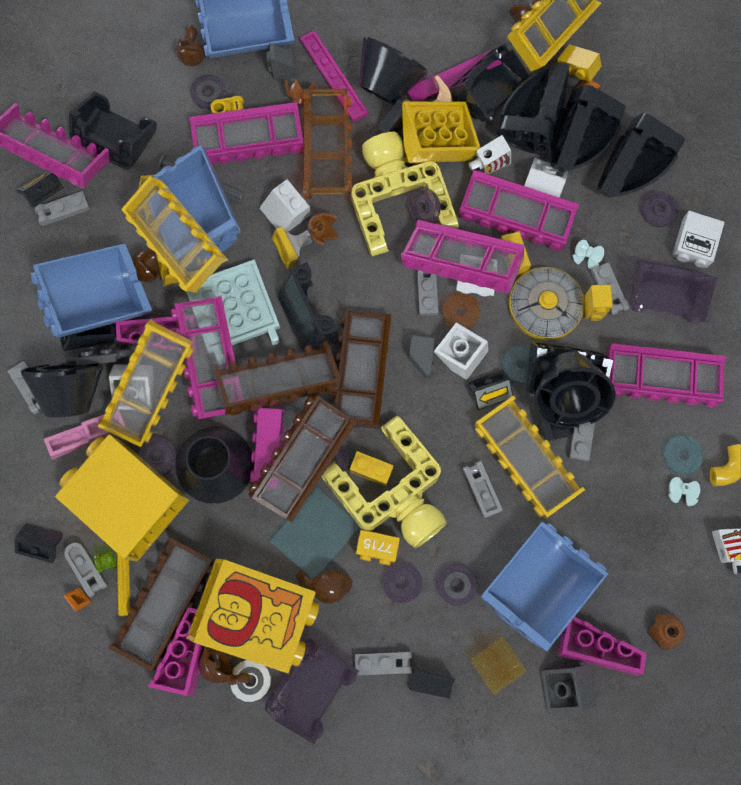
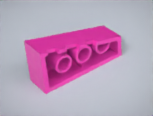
M193 315L185 316L187 330L197 329L196 318ZM172 317L151 319L173 332L178 328L176 321H173ZM150 319L116 322L117 341L121 344L137 346L140 337L146 329L145 325ZM154 332L147 346L150 349L179 353V348L181 347L180 344ZM198 335L189 336V340H193L191 347L194 350L192 354L199 356Z
M262 407L254 413V423H257V431L253 432V443H256V451H252V462H255V468L251 470V482L258 480L261 475V468L264 464H268L272 458V451L282 443L280 437L284 432L282 415H285V408ZM273 477L267 488H278L279 480Z
M188 608L176 630V635L172 643L169 644L167 653L163 661L160 662L157 672L148 687L185 696L195 695L200 674L199 658L204 651V646L187 639L197 612L196 608Z
M576 616L561 633L557 652L559 657L633 676L644 674L647 654L624 641L612 637L611 634L593 627L592 624L576 618Z

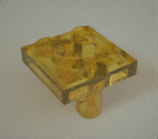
M503 636L470 659V662L493 695L527 672Z

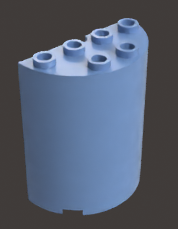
M196 0L197 8L201 9L198 17L202 28V38L205 42L206 57L209 56L210 59L270 49L269 44L271 43L280 47L295 45L287 0Z
M203 146L194 147L185 156L177 158L175 166H166L153 176L164 181L221 252L236 242L238 239L236 235L241 232L240 227ZM158 191L148 201L155 219L168 205L167 201L158 194ZM173 210L159 226V230L165 244L181 262L199 240L191 234L190 229L179 219L180 217ZM203 248L194 259L201 258L203 261L212 256Z
M126 244L33 265L34 273H30L32 282L37 287L38 307L40 311L44 310L45 316H43L45 326L50 327L53 337L55 336L56 338L147 315L152 311L141 281L139 282L136 269Z
M541 522L483 593L481 598L514 630L531 643L533 642L538 648L547 652L608 573L601 563H594L590 560L589 554L583 549L577 551L573 548V542L568 537H561L557 534V529L554 526Z

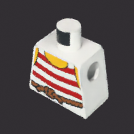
M503 135L476 151L477 159L470 162L469 167L472 172L482 169L485 174H490L511 164V149Z
M741 529L712 531L720 561L722 563L732 562L734 574H741Z

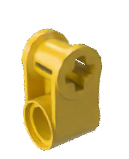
M233 96L231 98L214 100L211 103V112L214 114L221 113L216 112L218 110H222V112L243 110L244 99L241 96Z

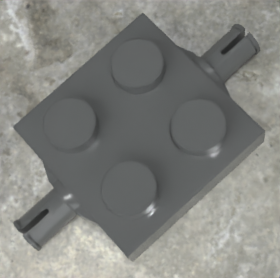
M115 343L105 344L104 347L89 345L77 355H67L66 363L76 362V365L80 366L116 362L117 359L132 356L133 349L122 350V345H116Z

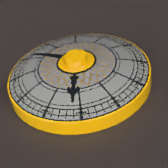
M540 267L524 273L515 282L509 296V311L514 323L525 334L539 340H555L566 336L577 326L584 311V297L579 285L570 275L556 268Z

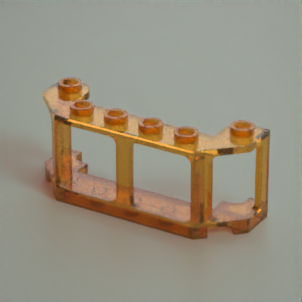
M303 89L304 199H311L312 194H344L345 199H348V192H352V171L348 172V166H352V155H348V149H352V138H348V133H351V122H348V108L351 107V96H347V89ZM311 96H344L343 115H313ZM343 125L344 151H313V126ZM314 160H344L345 185L343 187H314L312 185V162Z

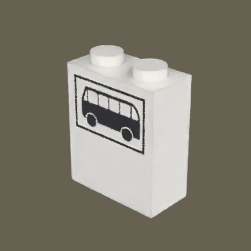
M688 211L683 217L672 257L677 258L681 262L693 263L700 268H708L714 262L724 222Z

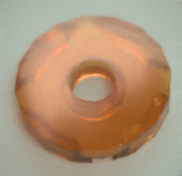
M453 294L444 303L443 318L451 328L455 323H458L466 329H470L479 319V304L474 297L468 294ZM464 308L466 315L459 316L456 313V309Z

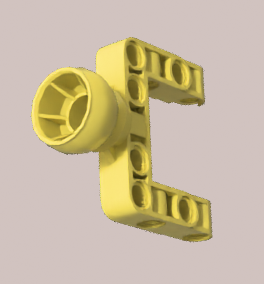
M396 132L382 133L363 143L362 152L364 159L371 168L375 169L374 173L376 176L373 179L355 184L351 191V201L371 257L389 251L384 239L385 234L378 213H375L373 202L423 187L425 194H429L435 200L436 212L433 216L435 223L459 229L440 168L435 162L428 161L412 167L405 166L404 161H401L404 155V145ZM430 170L434 175L428 176L425 171ZM408 176H415L417 180L410 181ZM379 186L382 188V191L375 192L373 188ZM363 192L365 196L359 198L356 196V193ZM428 200L430 209L432 210V204H431V202ZM443 204L446 209L440 210L437 205ZM375 226L377 231L370 232L367 227Z
M395 416L384 424L381 429L413 470L389 492L387 490L371 503H367L359 493V488L347 473L339 468L335 461L330 463L322 475V479L362 530L371 531L389 517L397 518L398 522H402L401 530L404 539L416 549L436 535L447 524L441 511L430 504H424V499H422V493L437 482L441 468L399 416ZM408 440L411 444L404 446L401 441ZM431 469L435 475L428 476L425 471ZM417 481L420 486L414 488L410 485V482ZM347 485L349 490L342 492L339 490V487ZM380 504H386L388 505L389 509L387 511H381L378 508V506ZM369 515L373 518V521L365 523L362 518Z

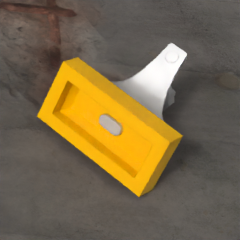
M283 227L275 230L272 240L286 269L294 267L300 256V248L312 243L310 231L306 230L294 236L286 232Z

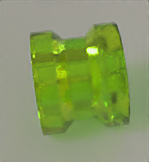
M108 550L104 554L96 553L94 555L98 573H102L106 569H116V560L112 550Z

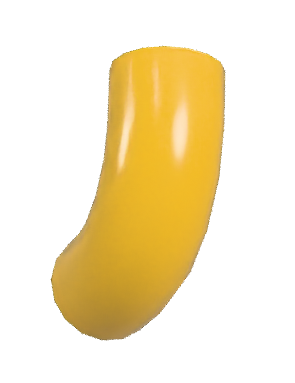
M741 444L727 447L729 461L725 466L710 468V481L713 486L729 485L741 478Z

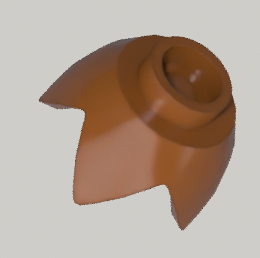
M284 79L286 93L289 98H292V103L306 104V100H310L313 97L315 83H311L304 92L297 80L294 81L289 89L288 81Z
M324 212L315 214L308 222V231H310L311 238L323 246V240L338 238L337 233L331 226L338 217Z
M658 613L655 616V624L649 628L647 634L652 639L658 641L662 650H667L682 643L685 637V628L678 617ZM669 627L673 629L672 635H669L667 632Z

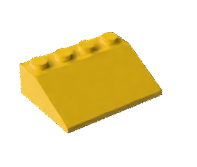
M466 102L402 103L404 148L409 163L471 161L477 155L476 151L481 147Z

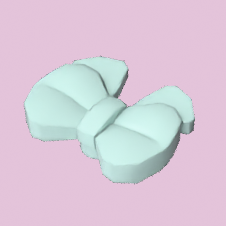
M581 240L575 247L573 260L576 264H580L586 256L589 257V269L598 267V263L604 256V248L602 246L590 247L586 240Z
M679 477L671 479L668 486V496L672 502L678 503L682 494H686L687 506H693L698 502L696 498L700 494V485L697 481H692L688 484L683 483Z

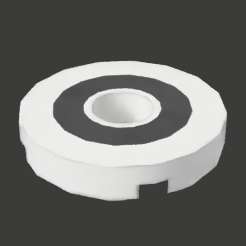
M249 660L240 662L233 669V674L237 675L246 672L256 677V684L252 687L246 685V683L230 685L232 692L237 698L245 702H254L261 699L271 686L269 669L264 665Z

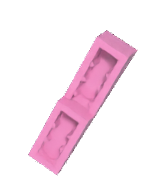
M117 409L112 421L126 427L121 413ZM104 415L82 422V425L45 438L44 442L51 460L88 445L99 437L112 434L98 427Z

